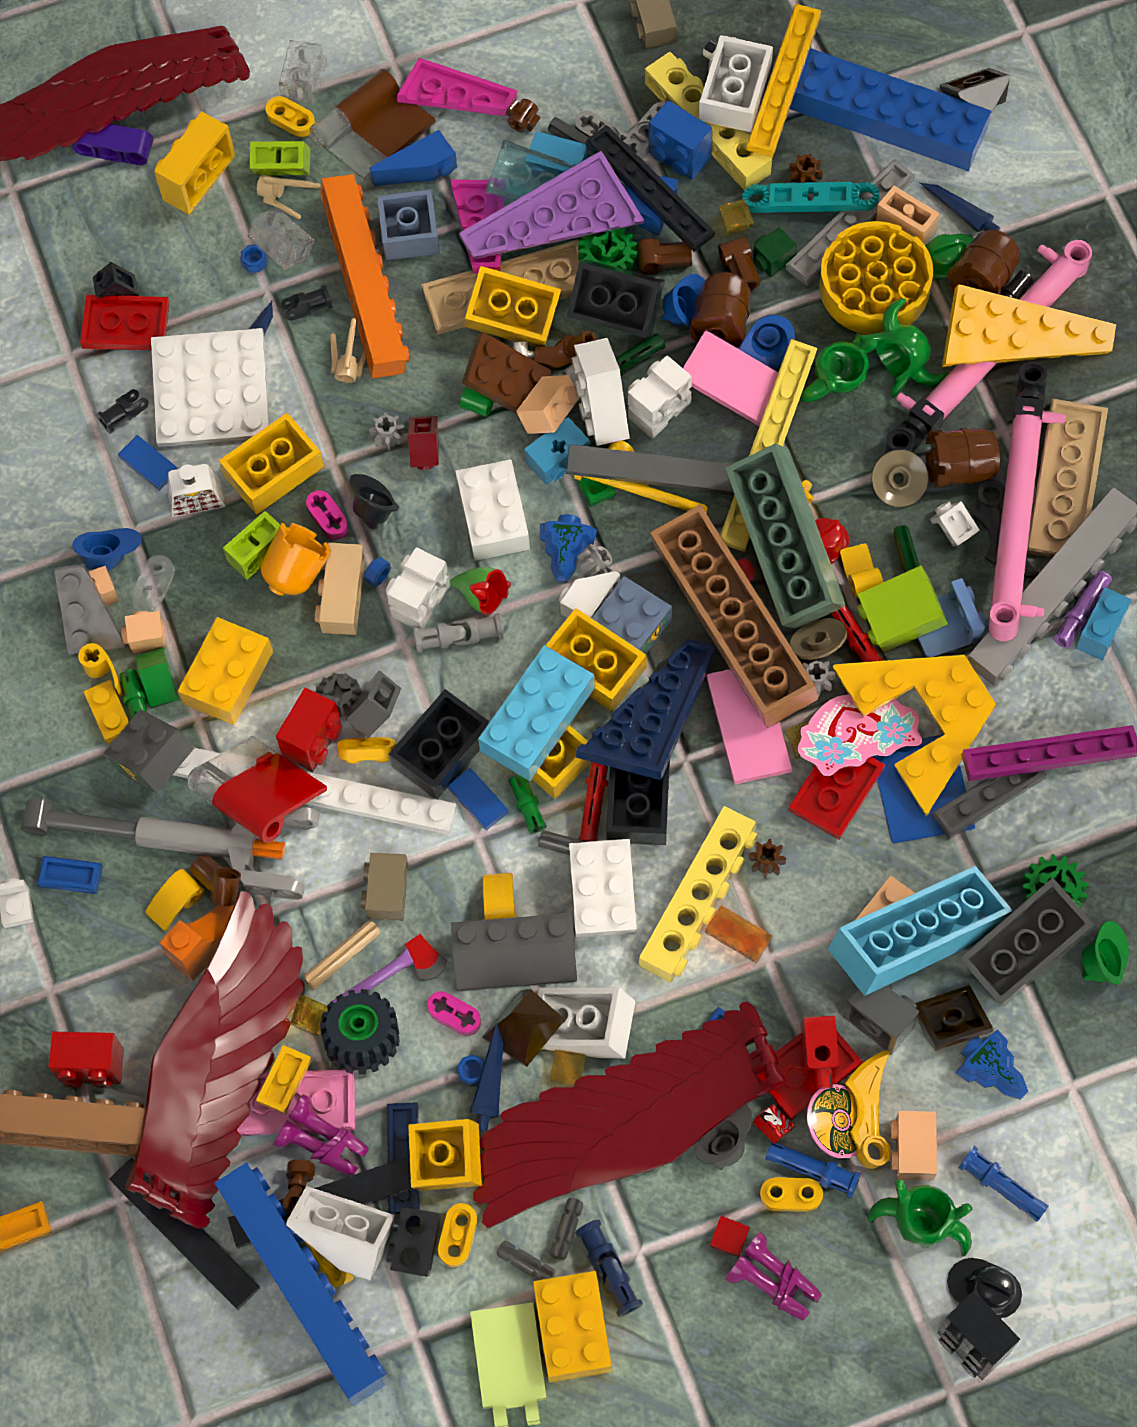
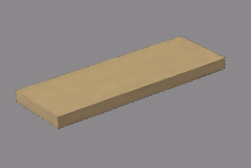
M579 239L501 261V272L561 289L559 300L571 297L578 264L582 261L578 260ZM472 270L421 284L437 335L464 328L465 316L478 274H473Z
M1052 398L1049 412L1065 414V423H1047L1027 554L1048 558L1055 556L1092 512L1108 408Z

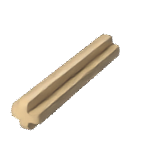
M371 920L367 921L304 975L305 981L313 989L321 985L380 934L378 926Z

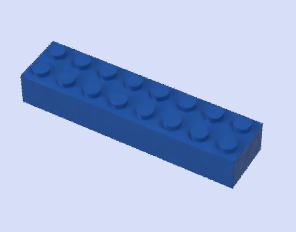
M812 48L809 50L789 108L968 172L988 130L991 110Z
M246 1162L216 1181L215 1185L352 1405H357L386 1386L382 1377L387 1375L375 1354L368 1357L365 1350L370 1348L369 1344L358 1327L352 1330L348 1323L353 1321L351 1315L341 1300L333 1301L332 1296L337 1293L324 1272L319 1276L315 1272L320 1266L309 1248L306 1246L301 1249L298 1245L303 1239L286 1225L287 1222L283 1221L282 1217L287 1214L274 1193L269 1196L267 1195L266 1191L271 1188L258 1167L252 1170Z

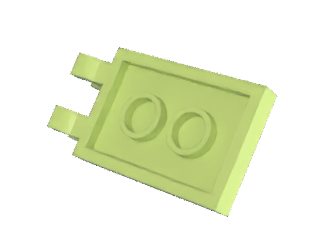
M533 1302L470 1312L483 1409L493 1408L495 1427H509L506 1409L525 1406L528 1426L541 1424L537 1401L547 1400Z

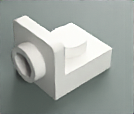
M947 501L935 509L937 514L930 518L932 524L938 523L953 547L959 546L980 531L962 502L951 504L950 501Z
M11 878L4 880L0 884V913L4 928L34 922L30 889L24 880Z

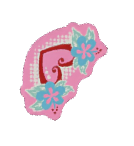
M849 694L837 696L825 703L813 715L808 725L801 728L800 734L802 738L798 745V752L805 760L815 764L824 776H831L840 768L860 766L871 756H890L901 747L920 745L922 738L918 732L919 715L911 707L904 706L894 699L863 717Z

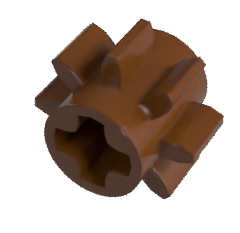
M525 98L520 102L515 99L505 113L509 116L507 120L509 126L520 133H523L526 129L531 132L541 118L537 115L539 111L537 105Z
M812 154L797 155L796 163H790L789 172L792 173L791 182L815 183L816 179H822L821 160L816 161Z
M768 839L767 843L762 845L756 842L755 849L757 853H749V860L756 861L752 866V872L759 870L763 873L764 878L773 872L779 875L780 868L778 864H786V857L779 856L783 851V846L779 845L776 847L772 844L771 839ZM762 856H765L766 858H770L772 856L773 861L770 862V860L765 859L763 861Z

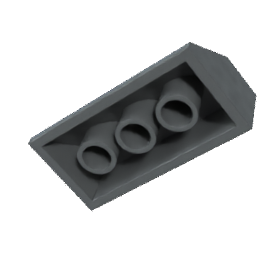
M572 913L451 922L457 991L577 981Z

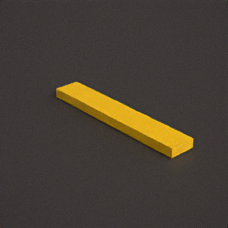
M795 4L746 146L747 151L773 158L821 17V10Z

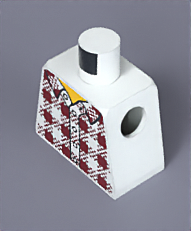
M186 464L180 469L168 472L167 491L172 517L225 507L221 481L208 464L196 466Z

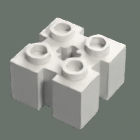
M666 356L660 362H654L647 372L649 376L646 379L643 377L641 380H635L628 389V419L652 439L668 425V421L673 416H678L691 403V391L689 389L692 387V376L669 356Z
M416 547L411 555L408 554L404 558L400 567L403 573L401 576L398 575L397 578L391 579L386 588L388 605L391 606L392 618L412 628L424 629L433 614L434 607L440 603L450 587L449 576L446 575L448 572L446 562Z

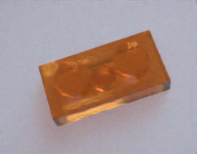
M722 905L705 929L706 934L756 964L773 938V935Z

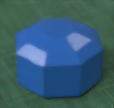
M248 245L241 251L240 261L242 267L249 273L261 272L267 266L266 251L260 245Z
M382 557L374 559L367 566L364 573L365 581L374 587L381 585L389 575L391 570L390 563Z
M474 1054L463 1057L457 1066L460 1081L470 1087L477 1086L484 1065V1059Z

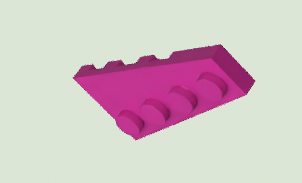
M418 58L397 94V101L401 103L507 116L505 114L512 102L517 99V90L422 58Z
M450 179L462 231L504 207L505 180ZM468 251L473 274H478L480 266L501 272L502 253L473 259Z

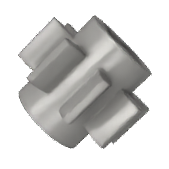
M385 412L378 419L373 418L375 427L370 428L369 433L370 437H375L376 447L382 445L390 450L391 446L396 443L401 444L399 435L405 434L404 425H399V416L393 418Z
M590 544L577 556L580 560L577 568L584 578L609 573L613 570L609 566L612 563L611 554L604 547L598 546L595 549Z
M814 659V662L809 665L807 663L802 664L816 686L817 696H820V692L825 689L828 691L832 690V685L828 680L835 679V672H828L830 668L829 661L822 663L818 659ZM819 674L820 679L816 680L814 675Z

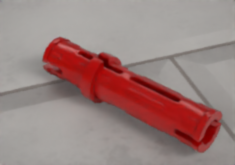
M847 607L830 613L833 619L839 620L844 624L847 631L846 638L850 643L849 648L852 652H856L863 662L883 661L871 644L868 633L863 632ZM840 611L842 612V614L844 615V617L846 618V620H847L848 623L850 624V627H848V626L846 625V623L844 622V620H843L842 617L840 616V614H839ZM855 635L858 636V638L866 648V651L862 649V647L854 637Z
M591 762L589 777L585 778V784L588 785L579 840L597 841L604 790L609 784V781L606 780L608 766Z

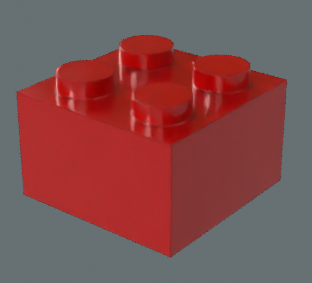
M304 687L275 736L283 757L311 772L315 770L317 765L323 764L328 754L327 748L332 740H337L343 727L336 702Z
M52 1031L48 1068L65 1087L78 1088L82 1086V1083L93 1084L97 1088H111L112 1084H121L124 1047L114 1033Z

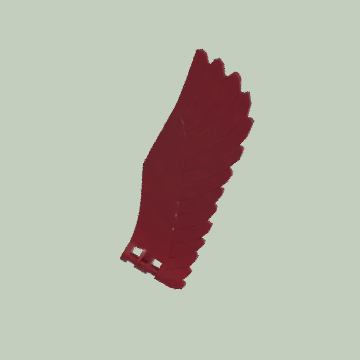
M216 26L107 46L77 61L44 83L10 101L0 104V161H9L24 157L25 160H31L47 154L59 145L65 148L79 141L88 132L98 133L115 119L117 121L124 120L136 110L140 112L146 111L159 101L163 103L172 101L182 92L190 94L202 86H214L221 81L231 83L238 80V78L241 81H245L250 77V69L243 54L239 52V47L225 26Z
M239 892L217 950L198 984L165 1032L152 1057L139 1146L132 1170L125 1185V1188L132 1193L138 1192L144 1195L143 1199L158 1209L162 1207L168 1209L170 1216L195 1228H205L210 1223V1218L206 1214L215 1207L212 1201V1197L218 1192L215 1182L220 1180L221 1174L230 1166V1160L226 1156L238 1146L241 1134L237 1129L249 1116L250 1107L248 1102L260 1088L261 1082L257 1079L273 1063L274 1053L272 1048L285 1038L291 1025L290 1020L286 1017L298 1004L305 987L304 982L298 979L303 963L302 948L299 946L292 947V928L286 921H282L275 926L273 924V909L268 903L261 904L256 910L253 898L249 892ZM143 1175L150 1178L148 1183L143 1180ZM170 1191L173 1192V1193H175V1197H174V1198L171 1197V1196H169V1195H170Z
M748 1001L741 1002L739 1005L740 1011H725L723 1019L705 1022L701 1030L684 1031L682 1033V1040H664L656 1044V1052L636 1054L631 1057L630 1064L614 1065L604 1070L606 1075L582 1076L575 1081V1085L572 1088L553 1087L539 1094L540 1101L521 1103L503 1111L500 1115L503 1122L486 1131L479 1140L480 1148L484 1149V1152L480 1155L481 1177H484L482 1186H479L474 1192L473 1201L480 1205L489 1203L483 1213L482 1223L487 1228H491L529 1208L558 1196L589 1186L644 1173L672 1163L735 1111L757 1097L785 1084L784 1074L778 1071L776 1066L779 1063L773 1045L768 1044L766 1040L768 1033L756 1007ZM755 1043L756 1050L749 1054L747 1046ZM765 1071L768 1078L760 1083L757 1074Z

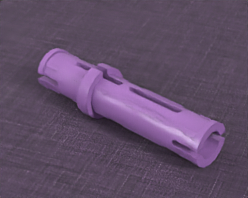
M1102 570L1098 571L1092 577V580L1081 594L1074 608L1066 613L1063 625L1053 637L1059 646L1069 648L1078 632L1085 628L1088 622L1087 619L1092 610H1094L1104 588H1108L1112 582V577Z

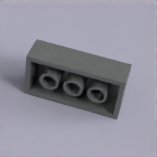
M1052 878L966 952L960 960L994 999L1004 1007L1094 930L1096 926Z

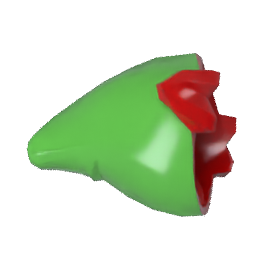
M479 567L456 575L450 580V585L459 590L471 608L484 615H489L496 611L503 598L506 599L508 597V589L511 587V582L506 579L504 573L499 569Z

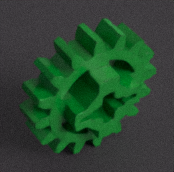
M625 228L582 236V240L578 243V260L587 259L625 270H632L637 258V242H632V233L624 234Z
M1052 854L1048 862L1043 857H1039L1038 866L1031 863L1028 868L1030 873H1025L1022 879L1026 884H1023L1021 892L1029 893L1025 897L1024 902L1053 878L1055 881L1058 879V884L1081 909L1082 905L1080 902H1085L1087 894L1083 891H1086L1089 883L1081 882L1086 873L1084 871L1076 872L1077 862L1068 865L1067 856H1064L1061 861H1057L1055 854ZM1049 870H1055V871H1053V872H1051V873H1048V874L1043 873V872H1046V871H1049Z

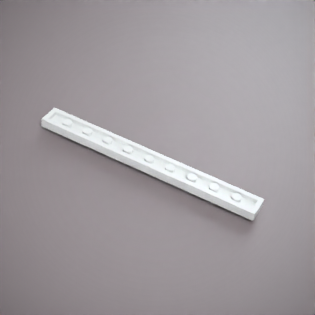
M194 748L174 772L173 776L221 786L226 781L256 765V761ZM307 772L325 784L327 791L306 804L450 835L457 809L456 803Z

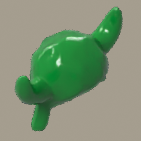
M905 298L891 303L883 313V332L860 336L861 343L870 338L877 340L876 351L889 373L896 379L891 389L893 397L898 396L910 378L918 384L931 386L940 383L948 375L947 372L932 374L925 369V363L928 362L931 354V346L926 336L914 325L899 324L897 315L900 308L906 303Z
M857 333L852 343L840 341L824 347L814 363L817 379L802 391L799 400L812 402L823 398L829 392L848 393L858 389L867 377L869 369L867 354L877 347V340L870 338L861 343L860 336L865 334Z
M898 1179L895 1181L898 1198L887 1197L880 1199L869 1211V1223H873L881 1216L895 1217L897 1228L900 1230L903 1239L913 1244L929 1248L950 1237L959 1243L962 1256H966L971 1249V1232L959 1220L973 1210L972 1206L969 1203H965L956 1208L952 1199L942 1189L937 1187L920 1185L913 1186L907 1190L905 1182L902 1179Z

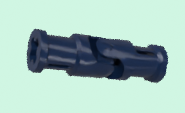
M600 1219L593 1220L577 1229L575 1234L577 1237H581L589 1253L587 1258L596 1271L597 1276L604 1281L603 1289L605 1293H610L618 1309L616 1311L617 1316L622 1317L641 1307L643 1302L641 1299L636 1298L629 1284L631 1279L628 1273L623 1270L622 1263L613 1244L607 1242L600 1228L602 1225ZM608 1257L604 1260V1262L598 1265V1260Z

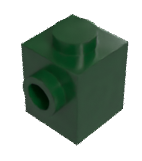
M778 227L770 234L762 235L756 240L753 250V262L760 271H765L772 277L786 267V264L796 255L797 244Z

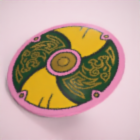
M833 1084L832 1088L817 1090L811 1097L807 1107V1125L814 1142L822 1151L832 1157L850 1158L857 1155V1146L850 1133L857 1117V1105L853 1094L849 1088Z

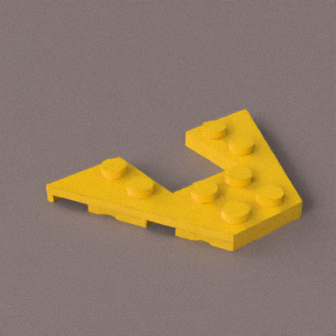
M965 655L833 665V670L863 717L914 688L944 734L943 736L894 764L895 769L924 815L927 816L945 789L951 776L960 765L963 750L970 748L986 720L995 709V701Z

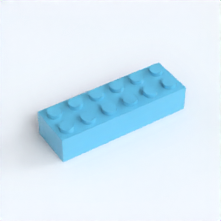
M974 866L840 927L828 950L863 995L866 996L978 943L1005 920L1013 910L979 869Z

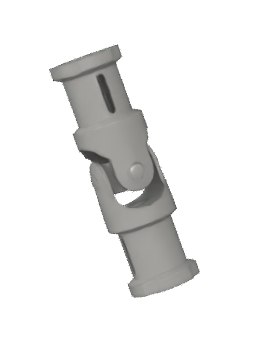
M496 613L494 617L479 620L475 617L456 620L450 623L451 627L444 622L438 623L436 627L425 629L413 627L418 653H422L423 649L434 647L445 649L452 642H454L453 645L461 646L479 643L481 639L498 637L503 639L499 613ZM462 623L470 626L471 638L468 641L465 640L466 631ZM437 636L436 638L423 640L426 637Z

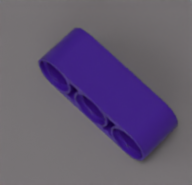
M109 124L98 133H86L79 141L72 144V149L82 156L134 165H145L148 161L154 137L145 130Z

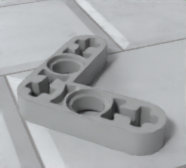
M666 102L655 103L628 134L591 111H584L577 115L575 118V129L587 137H591L595 134V131L597 132L607 125L643 159L649 153V138H642L639 133L642 130L649 129V122Z

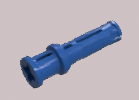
M772 1142L765 1158L820 1181V1185L823 1188L831 1187L844 1192L847 1198L850 1199L853 1197L861 1177V1172L859 1171L855 1173L838 1167L837 1162L828 1161V1163H825L779 1143L774 1144Z
M974 1145L958 1168L961 1171L964 1169L980 1180L981 1186H990L1038 1222L1049 1205L1039 1200L1019 1183L1008 1177L1000 1170L1002 1167L999 1166L998 1162L992 1163L980 1154L978 1148Z

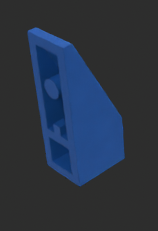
M437 130L369 167L371 182L374 186L436 180L441 176L451 174L457 168L456 153L440 130Z

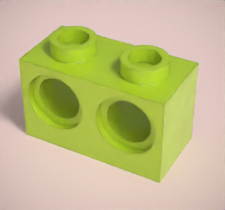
M304 141L250 142V170L257 176L262 174L269 176L310 175L311 148Z
M264 511L223 547L227 562L246 580L260 569L262 560L280 524Z

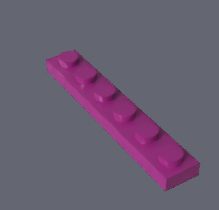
M1130 725L964 749L961 756L968 781L1137 757V736L1134 726Z

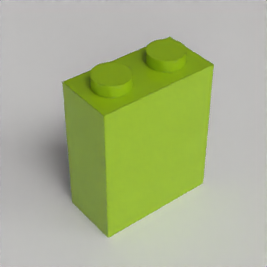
M922 565L858 594L861 604L857 605L858 611L863 621L868 620L872 628L867 630L873 646L879 645L884 653L948 625L930 579Z

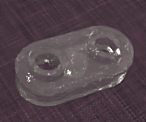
M156 555L149 558L133 589L135 603L143 610H153L162 603L174 577V567L171 560L166 556ZM158 565L163 566V568L159 571L154 570V568ZM145 590H151L149 595H142Z

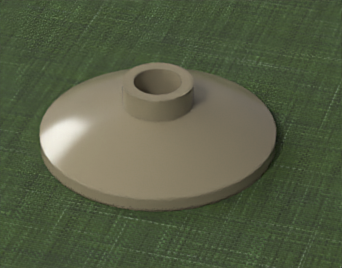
M893 450L884 454L876 462L872 471V486L878 498L884 503L894 507L909 506L918 501L924 494L928 484V471L924 462L916 454L907 450ZM896 473L902 475V481L898 484L893 481V476Z
M832 618L818 619L799 628L792 636L790 646L796 656L801 659L822 658L835 652L842 646L846 640L847 631L844 624L839 620Z

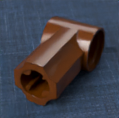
M741 237L718 244V252L724 268H728L730 273L743 278L748 284L750 292L760 286V279L752 262V253L747 238Z
M644 239L637 243L638 268L641 274L655 275L664 268L692 266V251L684 242L660 243L656 239Z
M208 855L199 856L191 864L190 874L211 891L210 900L220 906L235 905L241 873L233 868L222 867Z

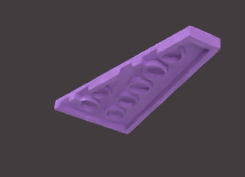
M600 151L460 232L459 237L472 258L478 259L643 224L644 219L604 154Z

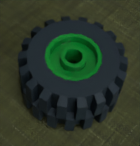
M355 989L348 991L349 995L345 997L343 994L336 996L337 1002L331 1001L327 1005L328 1012L323 1011L321 1017L323 1023H320L324 1048L330 1061L334 1060L335 1066L340 1070L345 1066L347 1073L353 1074L354 1070H358L359 1075L366 1074L367 1069H371L372 1072L378 1071V1065L380 1064L385 1067L389 1063L388 1056H395L397 1053L396 1046H399L400 1042L396 1012L393 1007H390V1002L386 998L381 1000L380 994L375 991L372 995H369L367 989H361V993L356 994Z

